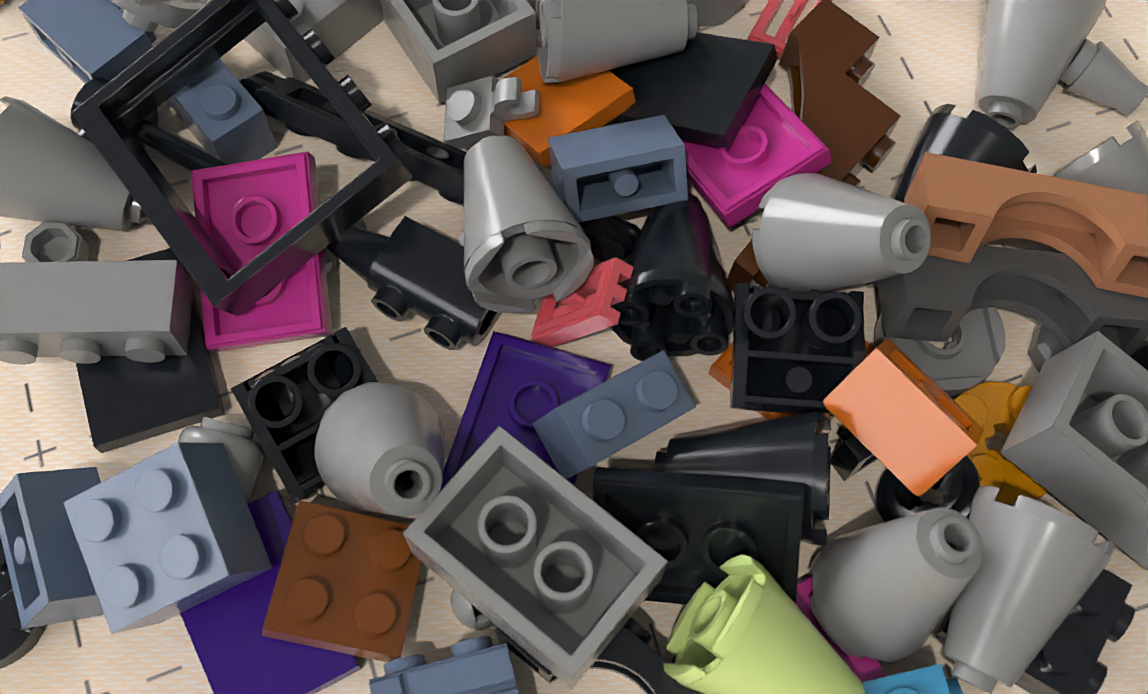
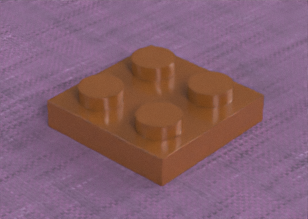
M299 500L262 628V636L382 662L401 658L422 563L412 554L403 535V532L410 525Z

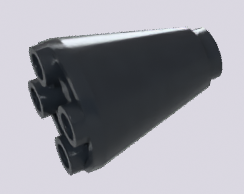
M688 192V200L679 201L650 209L627 260V264L633 266L631 278L618 283V285L627 289L623 302L610 306L621 312L618 324L611 326V329L623 342L631 345L630 353L639 361H644L663 350L667 356L718 355L727 349L729 334L734 328V301L707 213L703 209L701 201L695 195Z

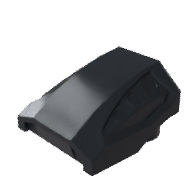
M736 283L733 291L734 333L730 409L803 414L814 411L830 412L823 404L824 399L866 358L864 292L850 291L847 294L841 291L818 293V290L813 289L809 292L789 291V288L782 287V289L775 287L760 289V286L757 285L750 289L749 283Z
M346 327L230 388L294 504L325 485L315 461L316 436L325 410L343 392L367 382H378Z

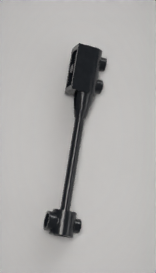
M101 77L88 81L77 93L71 107V112L110 81ZM157 109L130 130L143 148L147 147L189 171L228 165L157 127ZM70 114L72 125L78 130L77 134L92 142L73 115ZM407 216L402 218L390 237L352 225L326 246L332 254L366 281L370 290L376 292L371 302L377 310L390 319L399 322L405 318L409 311L429 321L424 328L425 334L436 344L448 350H455L461 340L473 346L479 345L502 314L482 308L475 302L473 293L468 289L464 280V247Z

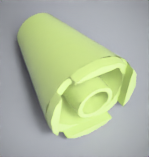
M743 554L729 559L719 567L730 576L725 578L716 589L706 582L699 587L680 614L666 646L667 650L676 655L675 664L664 663V672L674 678L680 685L703 694H865L864 685L767 570L753 558Z

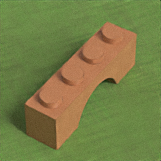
M924 153L904 198V203L920 209L929 222L931 244L928 256L970 264L976 252L987 243L1005 238L1028 239L1046 244L1070 257L1087 273L1096 288L1148 298V195L944 155Z

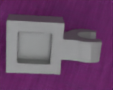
M493 75L447 88L443 142L458 149L471 147L489 136H504V122L532 118L538 115L540 92L534 89L521 93V79L518 77L499 80Z

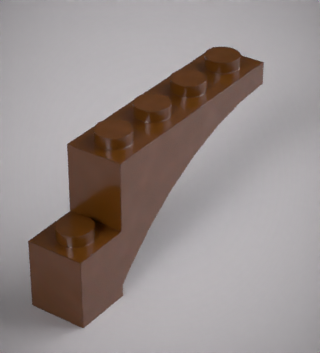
M822 0L790 32L779 65L788 73L792 112L829 149L832 163L817 173L858 187L861 180L856 176L866 165L873 171L877 169L896 145V142L890 138V135L901 115L861 86L875 67V63L869 59L880 37L830 0ZM752 239L734 260L727 277L729 288L734 291L736 283H749L750 289L757 284L763 288L770 286L757 266Z

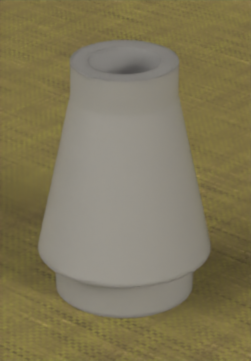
M1085 39L1060 79L1066 83L1064 90L1117 109L1126 116L1134 112L1148 94V86L1141 82L1102 41L1095 45L1088 39Z

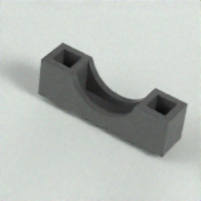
M984 245L973 256L970 264L927 255L924 262L916 270L877 280L886 337L948 342L966 313L984 307L1008 308L1031 316L1051 330L1065 349L1099 331L1126 354L1131 356L1148 336V298L1096 288L1087 273L1064 253Z

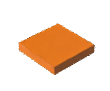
M535 56L504 78L518 77L521 79V93L534 89L539 91V113L532 118L504 122V134L518 140L528 154L545 168L551 164L548 146L549 137L603 127L636 102L633 88L609 70L560 83H543L539 72L538 59Z

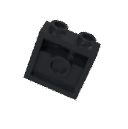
M1104 569L1020 676L1015 685L1030 694H1096L1101 688L1108 671V667L1098 661L1100 653L1107 639L1116 642L1124 635L1135 614V608L1125 603L1132 584ZM952 606L935 635L944 642L946 641Z

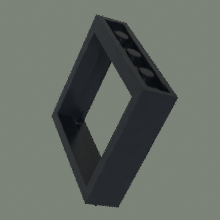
M211 0L71 112L211 304L237 317L413 178V175L400 160L409 153L408 149L386 122H383L376 129L363 112L372 104L349 75H346L339 82L326 66L334 61L335 57L312 29H309L303 35L299 33L291 20L300 13L289 0ZM264 22H267L376 162L236 273L130 130Z

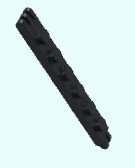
M268 71L256 73L239 81L260 105L264 113L286 123V128L289 131L302 136H316L336 145L337 151L345 156L357 159L366 158L376 162L319 88L293 77L284 79ZM366 109L363 112L375 129L383 122H386L408 149L409 153L400 160L413 175V178L409 181H419L437 189L440 196L444 199L464 204V158L467 152ZM614 215L579 222V225L590 240L593 257L602 262L614 257L624 261L631 253L641 231L635 224Z

